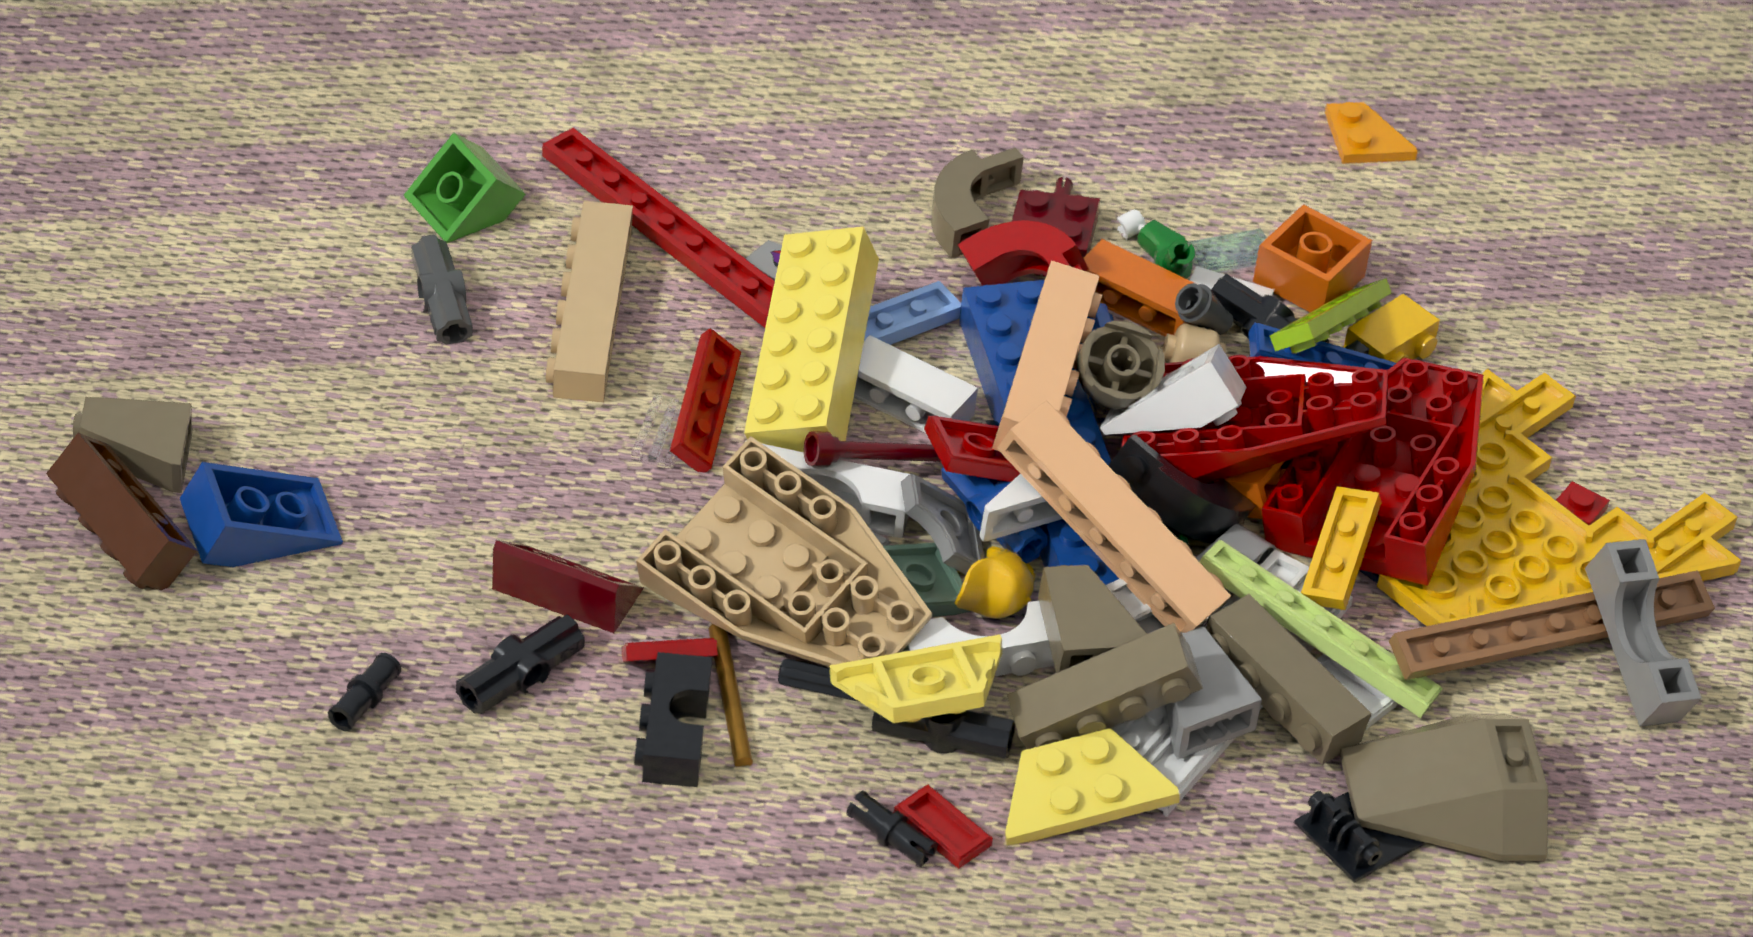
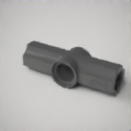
M436 235L422 236L420 241L411 246V257L417 274L419 298H424L423 312L429 313L437 341L443 342L446 345L462 343L467 338L472 337L473 325L466 306V289L462 271L460 269L455 270L446 241L440 240Z

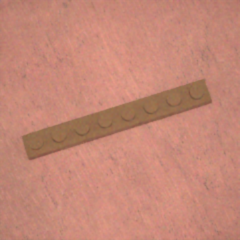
M1698 570L1659 578L1654 596L1656 627L1707 617L1715 609ZM1590 592L1397 632L1390 638L1389 644L1406 681L1609 638L1594 593Z

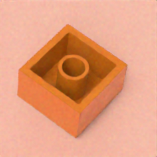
M1303 204L1259 245L1253 282L1274 289L1276 295L1308 312H1312L1345 292L1352 290L1365 277L1372 240Z

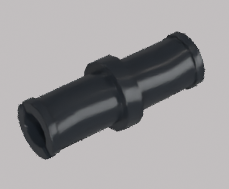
M380 653L362 674L355 675L348 682L346 693L329 709L328 718L330 722L339 730L350 731L369 707L373 709L381 702L383 691L402 671L399 661L391 654Z
M864 790L860 791L854 799L866 807L868 812H864L850 802L846 812L847 816L855 819L876 834L877 842L884 847L890 844L915 862L920 868L929 858L917 850L916 846L922 847L933 856L938 849V842L931 840L907 822V816L902 812H892Z

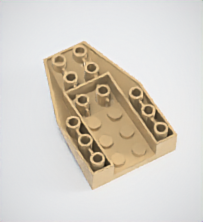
M752 436L723 465L725 484L677 536H674L665 529L636 560L640 583L663 598L741 639L828 667L834 664L900 653L932 618L930 609L856 509Z

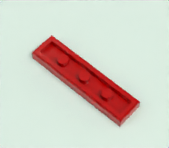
M711 328L700 335L670 447L671 453L695 471L703 473L712 469L741 356L740 350Z

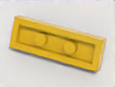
M1336 487L1301 590L1303 595L1321 607L1346 610L1381 505L1378 492Z

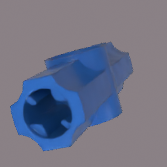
M943 467L941 469L942 479L964 502L970 520L977 530L980 531L985 505L1010 482L946 472ZM1039 526L996 538L1004 549L1016 552L1026 564L1038 558L1043 548L1048 545L1047 535Z

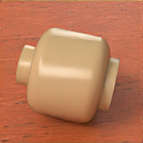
M1183 323L1177 328L1174 335H1166L1162 351L1168 363L1184 362L1200 356L1218 344L1226 353V343L1221 342L1220 335L1214 329Z

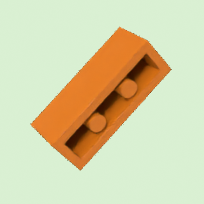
M1101 239L1084 257L1089 267V270L1086 272L1099 276L1095 292L1102 294L1100 303L1106 304L1108 310L1164 337L1167 334L1174 335L1181 324L1188 323L1179 317L1178 311L1175 308V300L1183 287L1194 282L1104 239Z

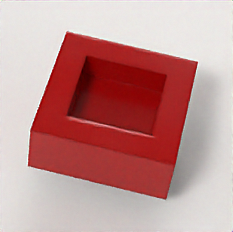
M1573 481L1556 499L1558 503L1587 525H1591L1604 514L1610 501Z

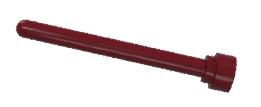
M810 431L804 441V458L809 466L828 467L831 463H836L839 458L941 462L932 444L840 441L838 437L832 436L830 432Z

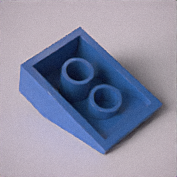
M202 462L179 498L203 564L237 567L341 545L343 543L319 478Z

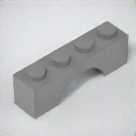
M1646 539L1606 543L1585 567L1639 726L1679 722L1702 698L1688 658L1679 659L1672 656L1666 650L1659 637L1654 617V596L1659 576Z

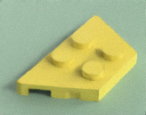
M999 634L829 665L830 681L832 685L892 723L916 722L926 717L948 713H963L970 709L984 707L1002 656V637Z
M1111 728L1023 750L1021 752L1005 830V841L1007 846L1036 841L1177 804L1180 801V793L1178 787Z

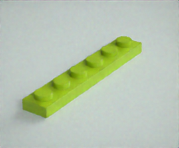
M1387 278L1349 290L1269 335L1275 352L1290 347L1292 354L1314 347L1317 342L1329 338L1331 334L1343 330V327L1355 323L1356 319L1369 315V312L1382 307L1380 300L1392 293Z

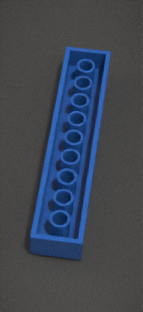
M1044 280L963 288L959 322L992 418L999 424ZM1078 379L1072 397L1064 395L1065 397L1072 398L1067 419L1070 426L1086 442L1092 444L1098 450L1104 462L1109 465L1111 459L1087 394L1082 389ZM1064 519L1039 526L1047 535L1048 545L1040 553L1044 567L1088 565L1105 585L1119 579Z

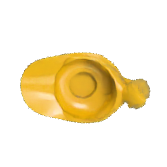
M992 546L987 549V558L976 561L968 569L962 588L954 603L958 608L973 611L989 618H1005L1017 613L1028 605V602H1031L1036 574L1029 563L1023 562L1016 552Z

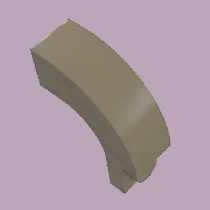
M1016 147L982 159L973 149L951 160L939 173L934 187L931 224L937 241L951 258L963 254L957 244L989 227L990 219L975 201L1021 183L1024 156Z

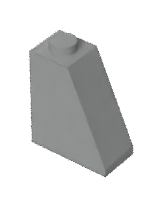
M1204 626L1186 633L1181 632L1190 645L1203 689L1190 694L1182 701L1165 705L1172 749L1177 759L1255 731L1262 699Z

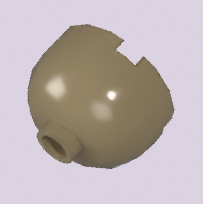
M1114 320L1106 323L1104 327L1094 329L1085 339L1077 358V371L1080 372L1078 379L1086 394L1094 402L1107 408L1125 410L1128 409L1130 404L1157 388L1165 372V355L1162 349L1158 350L1156 344L1151 340L1153 335L1147 329L1128 321Z

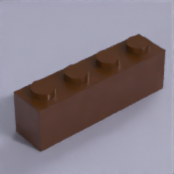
M77 433L46 473L58 487L55 491L57 496L78 511L80 514L78 521L87 530L97 534L102 540L100 544L101 549L108 556L122 564L125 568L123 575L136 587L145 589L146 586L160 591L170 587L198 550L107 443Z

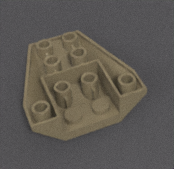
M1462 715L1341 749L1340 758L1354 817L1362 827L1498 861L1546 860L1548 787L1529 719L1512 715Z

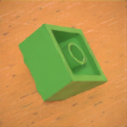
M453 132L403 196L437 234L449 243L505 221L526 193L483 147Z

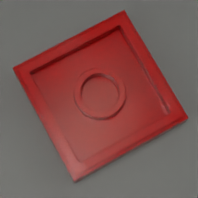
M933 415L928 416L924 430L946 472L1012 482L1020 474L1000 451L992 449L999 426Z

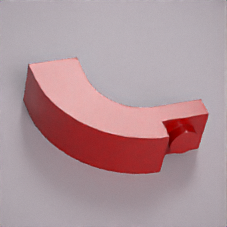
M1021 220L994 225L957 244L982 286L1006 284L1017 277L1028 274L1046 275L1051 260L1083 271L1089 270L1077 245L1066 233L1052 225L1037 221Z

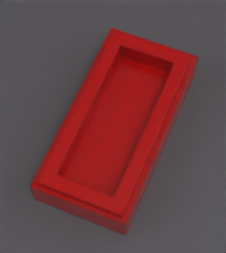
M714 638L626 643L621 647L623 662L656 660L657 652L704 657L718 656L717 640H714Z
M928 784L894 807V812L900 811L907 816V822L931 840L938 842L937 851L958 869L992 846L993 838Z

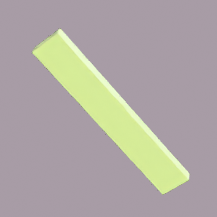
M1218 540L1202 556L1200 563L1208 572L1216 575L1226 589L1240 598L1250 594L1284 628L1419 718L1426 713L1443 688L1427 676L1405 681L1395 655L1222 540Z

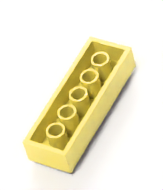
M864 226L784 235L744 431L747 439L752 436L762 444L804 452V441L810 431L830 432L832 436L838 437L840 441H846L879 258Z

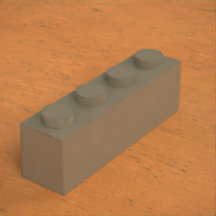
M1250 594L1209 617L1206 627L1207 631L1262 699L1261 705L1267 710L1270 717L1278 721L1298 741L1299 745L1322 765L1340 755L1342 748L1356 745L1362 741L1372 713Z
M1172 623L1007 694L1019 739L1027 749L1112 728L1129 720H1137L1147 712L1169 703L1184 700L1190 694L1202 690L1203 686L1190 645L1175 623Z

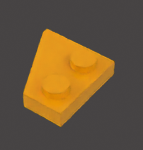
M1365 102L1326 104L1325 115L1342 164L1416 160L1417 148Z

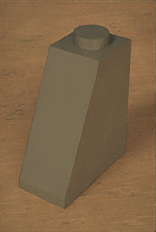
M85 397L82 414H75L73 438L77 433H81L107 443L136 478L171 492L182 493L193 433L191 403Z
M1060 565L1043 568L1038 599L1056 673L1147 635L1144 629L1088 565Z

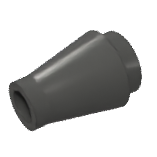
M1192 283L1179 291L1175 300V308L1183 321L1214 329L1219 335L1226 333L1233 324L1232 314L1223 307L1208 286Z

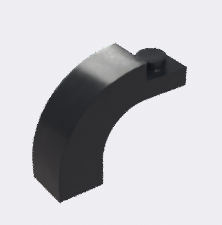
M1136 434L1127 440L1108 465L1117 475L1126 479L1131 490L1147 507L1152 508L1158 513L1163 524L1201 542L1212 544L1233 525H1242L1256 507L1254 503L1225 479H1220L1210 484L1198 481L1181 472Z

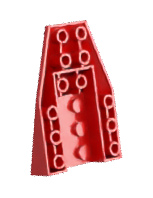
M1264 356L1228 357L1246 385V390L1241 399L1242 404L1236 408L1238 413L1219 426H1215L1212 421L1202 428L1140 431L1132 433V435H1123L1122 447L1131 436L1136 434L1178 470L1204 483L1257 471L1386 425L1388 370ZM1195 358L1184 362L1165 363L1163 377Z
M1403 358L1388 369L1386 425L1294 457L1262 507L1265 540L1282 551L1313 558L1336 487L1378 492L1381 505L1359 570L1428 586L1476 470L1484 375L1409 358Z

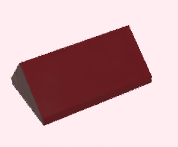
M496 540L493 547V590L564 616L567 614L575 620L611 633L616 632L644 588L522 543Z

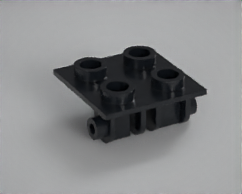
M1315 792L1308 800V805L1311 807L1310 812L1294 820V824L1353 882L1418 849L1425 843L1362 827L1355 820L1349 792L1335 799L1330 793Z

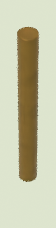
M711 624L709 626L710 638L717 640L718 656H714L734 765L735 767L752 766L753 760L728 633L726 630Z

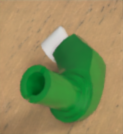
M1131 210L1117 217V221L1121 224L1117 230L1123 233L1126 240L1138 234L1139 246L1154 259V264L1186 279L1190 276L1193 269L1192 260L1195 256V249L1192 244L1188 247V241L1184 236L1156 220L1146 224L1138 210Z

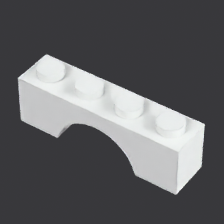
M763 444L853 506L870 529L878 534L903 538L909 516L905 513L901 481L909 474L844 460L831 463L828 467L809 466L805 461L804 452Z
M1039 600L1028 602L1023 621L1013 630L1000 634L1002 637V656L995 676L1011 673L1023 676L1031 673L1034 669L1054 666ZM943 617L929 620L902 652L988 636L972 635L955 628Z

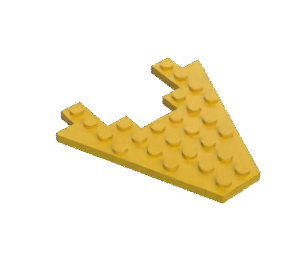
M1486 369L1482 373L1484 375L1476 470L1429 585H1422L1380 574L1377 587L1425 626H1431L1593 592L1585 567L1602 547L1610 542L1646 539L1659 578L1698 570L1702 581L1734 575L1738 572L1741 559L1717 542V540L1734 529L1738 517L1704 492L1651 531L1647 530L1619 507H1615L1591 525H1587L1531 482L1549 469L1552 457L1530 441L1528 437L1573 408L1576 396L1545 372L1522 388L1515 390L1492 371Z

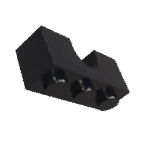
M657 652L655 670H646L644 697L651 698V703L641 705L639 731L647 733L646 739L637 738L634 766H643L642 782L698 788L704 725L687 724L678 719L685 717L706 719L712 657Z

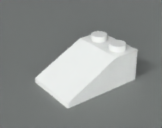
M1220 344L1163 377L1157 388L1130 404L1128 409L1111 408L1100 429L1104 435L1140 431L1202 428L1212 421L1215 426H1219L1238 413L1236 408L1242 404L1241 399L1246 390V385Z

